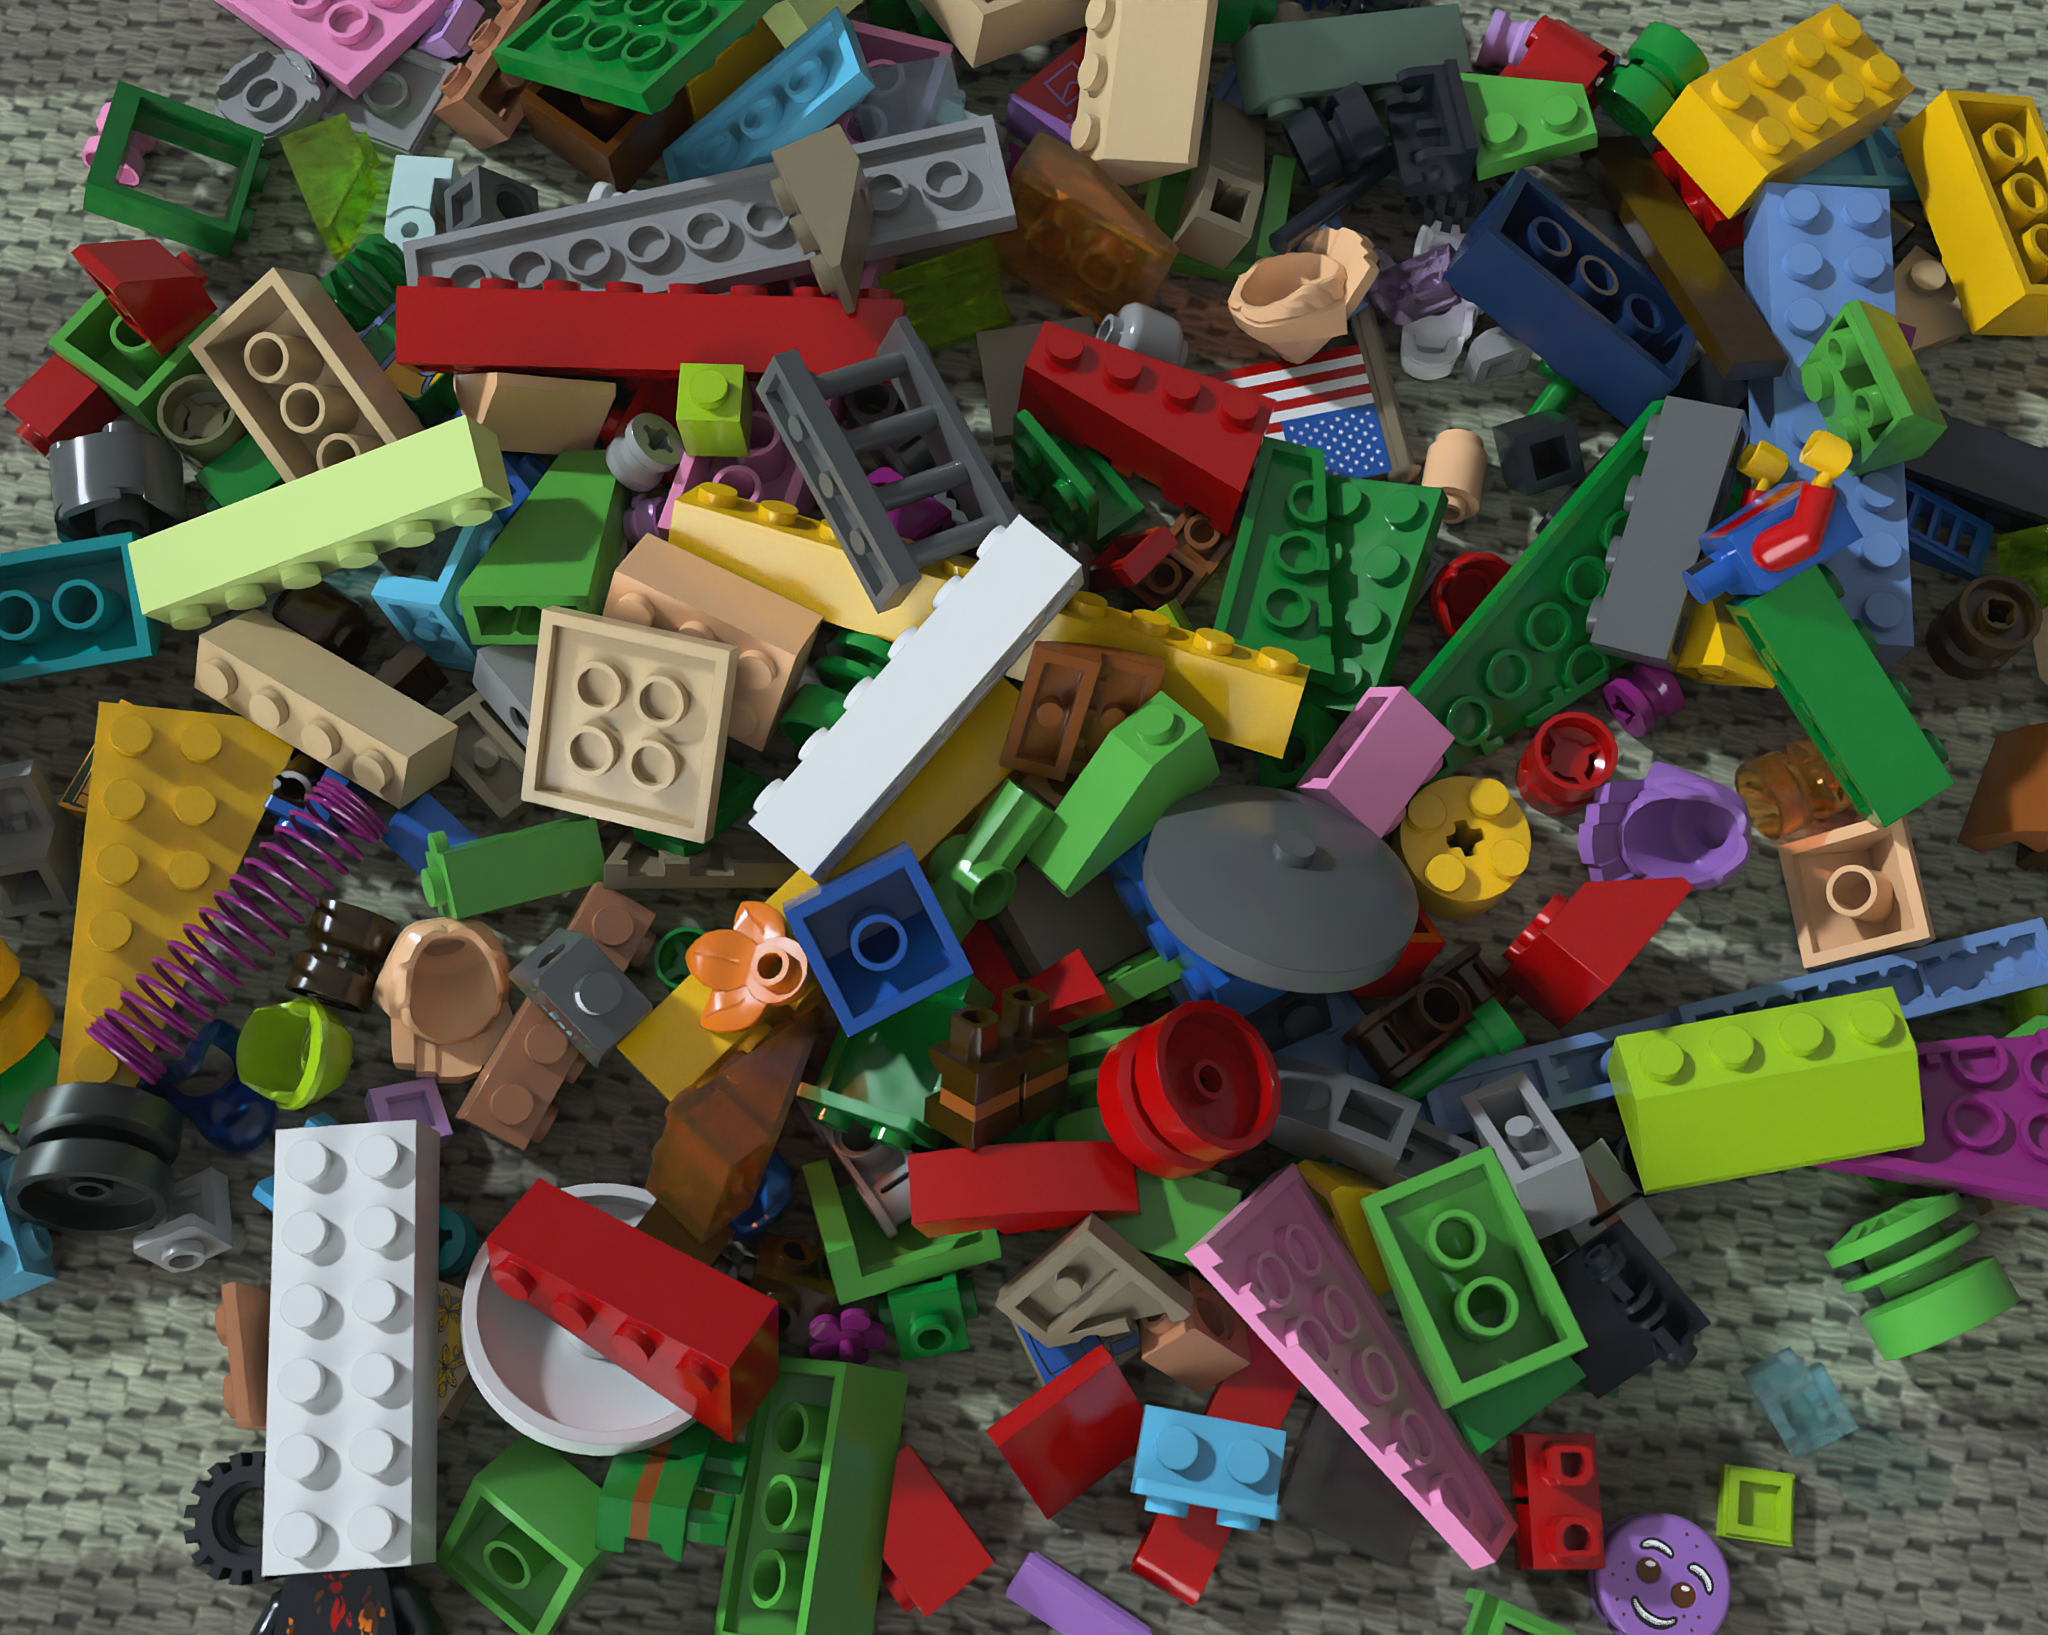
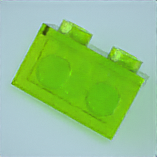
M991 239L878 277L879 289L892 291L893 299H904L907 317L918 337L925 341L931 353L976 338L975 332L1002 329L1011 324V315L999 287V257Z

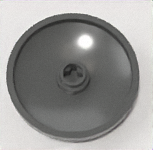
M1230 785L1205 789L1190 794L1175 802L1160 816L1153 828L1144 856L1143 881L1146 893L1153 908L1167 928L1188 948L1213 965L1242 979L1271 988L1301 993H1334L1352 990L1372 983L1386 975L1397 965L1404 955L1417 924L1419 905L1416 888L1409 872L1396 853L1372 830L1333 806L1314 798L1282 789L1265 786Z

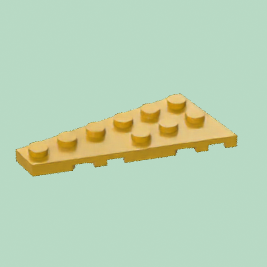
M99 702L57 1085L74 1082H99L133 1088L137 1087L141 1076L89 1036L85 1031V1027H91L90 1022L96 1021L95 1016H101L107 1020L104 1016V1008L109 1007L126 1015L152 1032L120 999V991H129L163 1011L138 985L136 974H146L176 992L152 966V957L164 958L189 973L167 948V940L179 941L200 952L183 932V923L194 924L208 932L210 931L200 918L198 909L199 907H209L219 912L220 907L214 899V891H229L231 886L229 875L237 874L266 811L263 806L269 795L273 796L274 794L273 780L286 768L295 749L294 746L243 716ZM206 914L208 918L214 923L215 918ZM191 931L195 935V937L203 944L206 938ZM176 948L181 953V955L192 966H194V962L196 959L188 955L187 953L183 952L182 950ZM162 966L165 969V971L183 988L186 983V980L181 976L177 975L176 973H174L173 971L169 970L168 968ZM147 983L173 1009L176 1001ZM133 1002L163 1032L166 1022ZM118 1020L138 1041L153 1053L157 1044Z

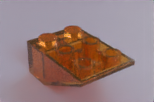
M819 1005L796 1021L792 1017L782 1020L771 1030L762 1045L749 1054L744 1050L736 1052L720 1067L715 1078L699 1089L695 1085L686 1087L673 1098L665 1110L664 1116L667 1118L662 1137L651 1152L654 1161L645 1189L701 1244L750 1208L826 1012Z

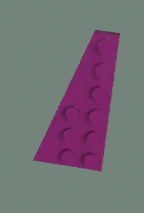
M2048 1028L2038 1029L2034 1035L1996 1039L1992 1035L1916 1043L1925 1137L1922 1146L1811 1165L2048 1209Z

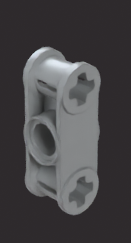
M792 1095L823 1145L827 1144L855 1184L859 1196L889 1240L898 1234L897 1226L911 1217L908 1155L917 1154L914 1149H909V1152L905 1153L877 1143L869 1138L872 1129L852 1123L849 1133L840 1132L821 1125L810 1118L814 1108L795 1095ZM874 1144L871 1148L862 1151L866 1146Z

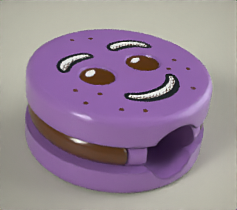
M1643 1512L1621 1517L1603 1530L1606 1569L1586 1570V1584L1595 1612L1615 1635H1714L1718 1631L1729 1609L1731 1579L1721 1550L1702 1528L1677 1515Z

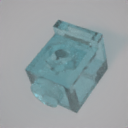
M1790 1346L1740 1371L1774 1432L1794 1460L1859 1428L1824 1365L1816 1361L1805 1366Z

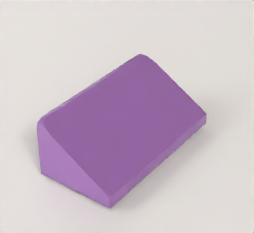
M1036 1549L1034 1552L1029 1551L1006 1590V1597L1063 1635H1153L1150 1632L1151 1628L1146 1623Z

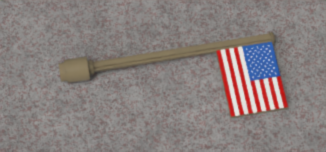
M1284 2L1277 4L1276 15L1270 24L1313 18L1309 13L1305 12L1301 4ZM1339 179L1317 190V198L1319 199L1339 184ZM1345 208L1339 213L1342 226L1352 230L1348 211ZM1369 290L1366 293L1369 305L1349 318L1356 345L1317 352L1307 361L1300 364L1282 359L1205 375L1275 399L1276 403L1265 436L1324 450L1326 480L1328 475L1376 481L1387 479L1388 482L1411 484L1421 475L1422 467L1415 464ZM1259 454L1239 507L1246 506Z

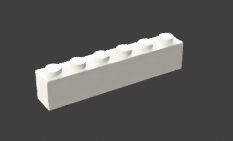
M1020 514L1008 528L999 525L987 535L976 553L980 560L963 579L959 575H955L944 584L932 603L936 610L919 629L912 625L900 634L888 652V657L891 661L875 679L867 676L851 690L843 703V707L847 710L830 730L825 727L817 730L801 748L798 758L802 762L785 782L780 778L774 780L756 799L753 809L757 813L749 821V824L818 884L823 883L1084 584L1082 565Z

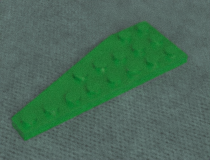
M1665 399L1652 401L1407 690L1455 739L1442 755L1443 764L1440 770L1432 779L1420 785L1405 807L1426 786L1438 780L1452 777L1451 773L1478 756H1488L1505 745V739L1524 727H1534L1609 680L1608 675L1631 661L1600 653L1590 643L1592 634L1586 632V621L1594 598L1596 596L1604 597L1611 573L1605 572L1607 551L1615 535L1623 536L1630 514L1624 511L1626 490L1634 474L1642 475L1649 453L1643 451L1645 429L1652 414H1661ZM1736 479L1723 521L1739 510L1744 489Z

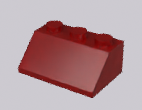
M1678 877L1585 882L1569 900L1560 892H1557L1501 955L1511 965L1498 980L1506 986L1512 985L1522 1000L1560 1030L1613 984L1694 886L1685 878Z

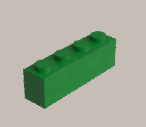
M1822 563L1816 564L1762 595H1737L1724 603L1861 819L1886 828L1954 784V781L1943 765L1949 760L1945 748L1931 731L1926 728L1921 730L1908 710L1914 706L1911 694L1893 674L1886 675L1874 656V654L1879 652V645L1875 637L1860 620H1851L1839 601L1840 598L1844 597L1843 587L1835 574Z

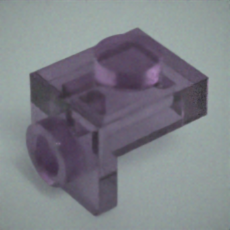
M1450 243L1400 264H1396L1382 247L1373 250L1379 257L1376 265L1380 271L1366 295L1371 305L1377 310L1381 309L1398 328L1462 303V297L1458 295L1452 285L1442 278L1456 253V250Z

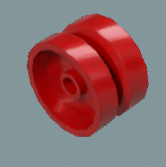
M1211 1000L1187 1001L1110 1047L1099 1068L1097 1099L1104 1126L1120 1152L1143 1172L1166 1180L1195 1176L1212 1168L1221 1160L1231 1159L1252 1149L1268 1137L1280 1114L1281 1082L1269 1048L1257 1029L1238 1012Z

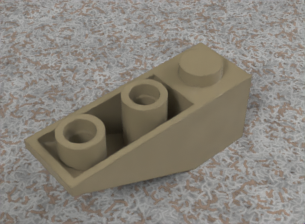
M1215 97L1211 99L1201 133L1197 167L1191 170L1170 249L1224 271L1251 239L1264 189V118L1257 115L1245 116L1243 109Z
M838 123L771 151L779 177L769 181L783 216L795 214V217L789 219V223L803 255L813 251L816 256L809 258L821 291L824 295L835 291L845 313L850 314L856 311L874 205L860 160L841 125Z

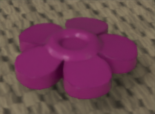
M846 1309L841 1312L840 1320L832 1314L820 1315L809 1324V1333L813 1337L809 1342V1353L816 1360L828 1361L839 1354L840 1362L861 1365L869 1359V1349H881L887 1344L886 1327L882 1324L871 1322L870 1313L862 1309Z

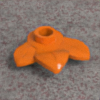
M742 902L736 912L734 930L718 929L705 933L694 941L685 954L687 967L691 974L700 983L713 989L704 1008L700 1024L707 1030L716 1033H736L755 1027L771 1006L786 1005L803 997L813 979V969L800 944L789 938L785 917L774 907L763 902ZM782 960L783 965L780 973L776 977L769 979L773 967Z

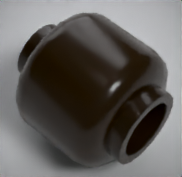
M321 581L319 584L305 589H287L277 598L273 606L272 615L274 620L352 665L363 655L369 644L370 629L368 628L367 612L358 601L328 582Z

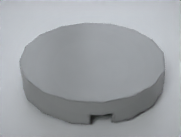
M281 49L284 54L273 56L268 50L250 55L237 63L225 75L216 91V95L220 100L217 109L212 106V114L265 133L260 152L261 155L284 150L302 139L318 122L326 103V85L308 59L293 50Z

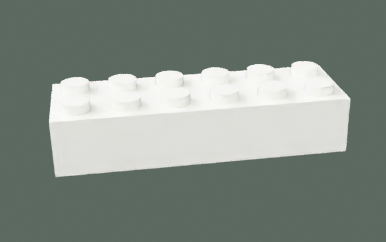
M417 1119L276 1130L262 1576L407 1566L436 1562L440 1132Z

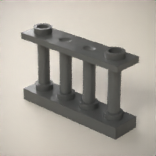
M907 315L895 319L875 352L877 357L815 375L807 369L797 349L773 355L756 388L760 399L877 614L896 608L903 603L922 578L918 571L919 568L979 547L994 528L999 525L1008 528L1019 514L1022 516L1018 507L1010 502L934 366L929 347L923 339L918 337ZM891 380L907 409L906 412L846 431L844 428L839 427L825 400ZM921 435L938 467L877 487L870 483L856 456ZM952 490L969 522L910 544L901 540L887 512Z

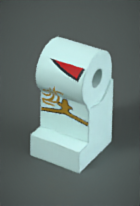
M396 155L384 232L385 238L391 243H395L402 251V242L442 234L445 218L444 191L462 178L454 158Z

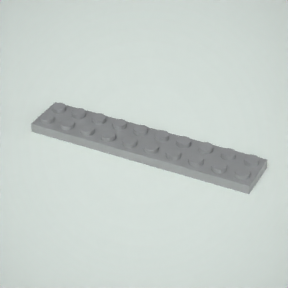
M993 114L852 145L860 160L874 205L864 262L1018 229ZM774 162L402 242L407 286H417V278L435 276L456 280V287L480 288L481 279L502 278L517 281L519 289L543 290V281L568 280L580 283L581 291H605V284L607 282L623 281L643 285V292L668 293L669 284L690 283L705 286L706 294H720L729 292L730 287L735 285L757 286L812 274L814 272L809 258L816 256L813 251L803 255L789 223V219L795 217V214L784 217L777 204L769 181L779 177Z

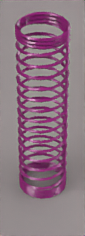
M321 777V782H317V786L312 787V794H305L304 804L310 814L301 810H290L289 819L296 830L286 826H275L274 834L282 847L271 842H260L259 850L268 864L256 858H245L244 866L254 881L239 874L229 875V883L241 899L226 891H214L216 903L228 917L209 907H199L198 913L200 918L214 935L194 924L183 923V932L202 954L179 941L167 940V948L189 973L164 958L152 957V966L176 992L146 974H136L138 985L163 1011L129 991H120V999L152 1032L119 1011L108 1007L104 1008V1016L107 1020L101 1016H95L96 1021L90 1022L91 1027H85L86 1033L150 1084L157 1085V1080L162 1079V1074H167V1068L118 1020L176 1057H183V1051L133 1002L145 1008L188 1038L199 1040V1035L147 983L207 1023H214V1017L189 995L162 966L181 976L221 1005L230 1006L229 1000L208 982L176 948L192 956L238 989H245V984L211 954L191 931L211 941L254 973H260V967L239 950L214 925L206 914L223 922L269 956H275V951L252 932L231 911L221 897L233 902L259 919L283 939L290 940V934L267 916L247 896L236 880L271 900L300 924H305V918L285 903L261 879L251 864L260 867L281 880L313 907H320V902L289 877L274 861L265 847L286 857L305 870L325 889L334 892V885L309 866L291 848L280 831L293 836L315 850L327 863L344 876H349V869L319 846L299 824L295 815L308 820L327 832L341 847L358 860H364V855L348 839L331 828L312 806L310 799L318 802L344 827L368 843L378 844L379 839H383V835L388 833V827L381 817L366 802L340 782L330 777Z

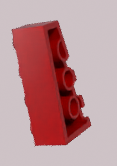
M1044 321L1024 365L1017 412L1026 409L1042 427L1081 450L1089 446L1110 458L1112 461L1111 468L1130 479L1135 473L1163 489L1162 498L1182 510L1187 505L1199 510L1211 518L1209 526L1228 536L1261 449L1276 400Z
M540 1178L537 1179L486 1239L492 1278L500 1290L515 1300L525 1301L731 1444L735 1442L779 1379L777 1301Z

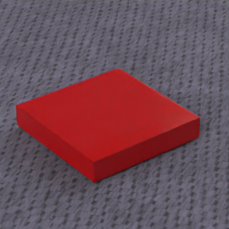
M1101 1344L989 1427L986 1432L1048 1520L1137 1452L1144 1409L1115 1360Z

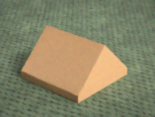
M498 372L454 374L453 387L462 416L467 415L496 433L500 450L509 452L559 455L562 450H593L616 396V383Z
M1906 815L1886 828L1865 820L1777 846L1804 969L1845 966L1922 947L1936 939Z

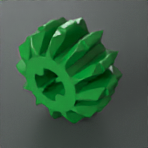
M381 233L368 235L320 281V284L356 333L369 326L396 301V286H407L404 252Z

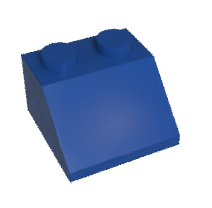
M906 841L783 903V913L848 1038L974 973L912 849Z

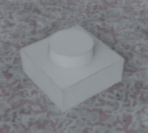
M1501 326L1494 327L1480 334L1471 343L1463 370L1472 388L1525 370L1533 351L1520 340H1516L1506 334Z

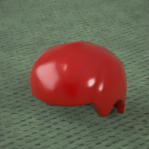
M1464 552L1443 566L1434 578L1429 595V607L1438 630L1451 639L1512 566L1496 554L1490 552Z

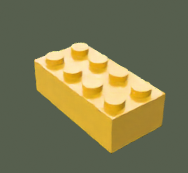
M1836 3L1689 83L1652 131V134L1730 220L1753 206L1766 182L1791 183L1862 142L1871 134L1873 135L1915 87L1901 73L1898 64L1886 56L1865 34L1859 22Z
M1945 89L1895 135L1904 156V165L1913 179L1923 205L1924 217L1931 226L1941 252L1942 264L1951 278L1959 299L1962 316L1969 325L1972 335L2048 337V135L2033 98L2027 96Z

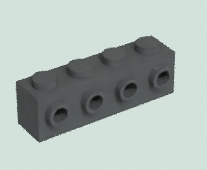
M1666 395L1661 414L1651 415L1643 438V451L1649 452L1642 475L1634 474L1625 494L1624 511L1630 513L1623 536L1615 535L1607 551L1605 572L1611 573L1604 597L1596 596L1587 616L1586 632L1592 634L1590 643L1600 653L1676 671L1697 604V600L1690 593L1683 580L1682 572L1706 558L1699 545L1698 538L1723 521L1738 473L1736 468L1737 460L1747 444L1751 431V426L1744 410Z

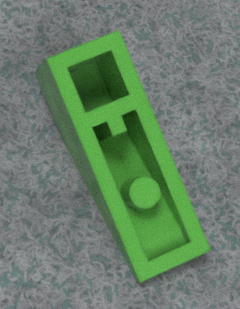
M1163 691L1157 693L1109 732L1054 811L1055 815L1025 856L1028 862L1069 899L1151 832L1160 816L1171 805L1190 794L1201 791L1221 774L1204 724Z

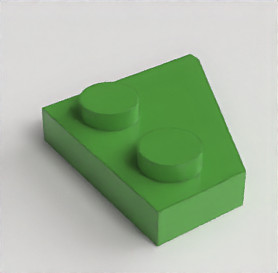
M1460 72L1479 147L1474 166L1478 181L1516 171L1520 167H1530L1598 147L1597 129L1583 84Z

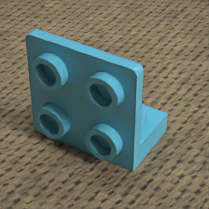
M492 512L490 520L482 524L463 526L438 582L417 574L411 575L409 578L380 574L371 593L373 599L407 644L411 640L414 641L431 657L438 667L474 672L478 649L489 646L471 645L458 600V593L460 587L505 528L495 512Z

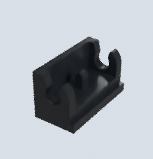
M1457 59L1444 60V64L1409 67L1396 73L1398 86L1421 85V88L1413 93L1401 92L1386 96L1384 103L1385 117L1403 197L1469 191L1479 147Z

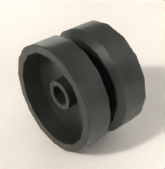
M74 1082L50 1086L31 1095L23 1108L17 1135L21 1151L11 1164L5 1191V1199L9 1209L28 1222L51 1230L79 1235L115 1236L141 1232L160 1224L169 1213L174 1184L170 1166L179 1154L183 1130L181 1113L161 1097L142 1089L113 1083Z

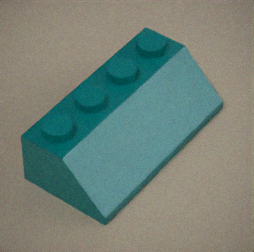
M125 532L0 553V684L157 657L164 622L142 615L127 545L144 537L134 532Z

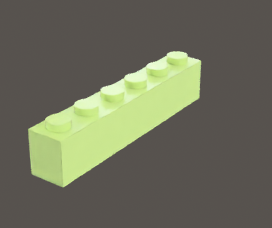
M463 415L127 545L142 615L171 624L172 628L176 630H194L207 626L212 621L211 617L231 609L247 610L261 606L266 602V596L282 590L305 589L315 586L322 581L323 575L341 568L355 569L369 566L378 560L379 554L398 547L412 548L428 544L434 540L435 533L454 526L482 524L492 518V512L511 506L514 503L497 434L471 417Z

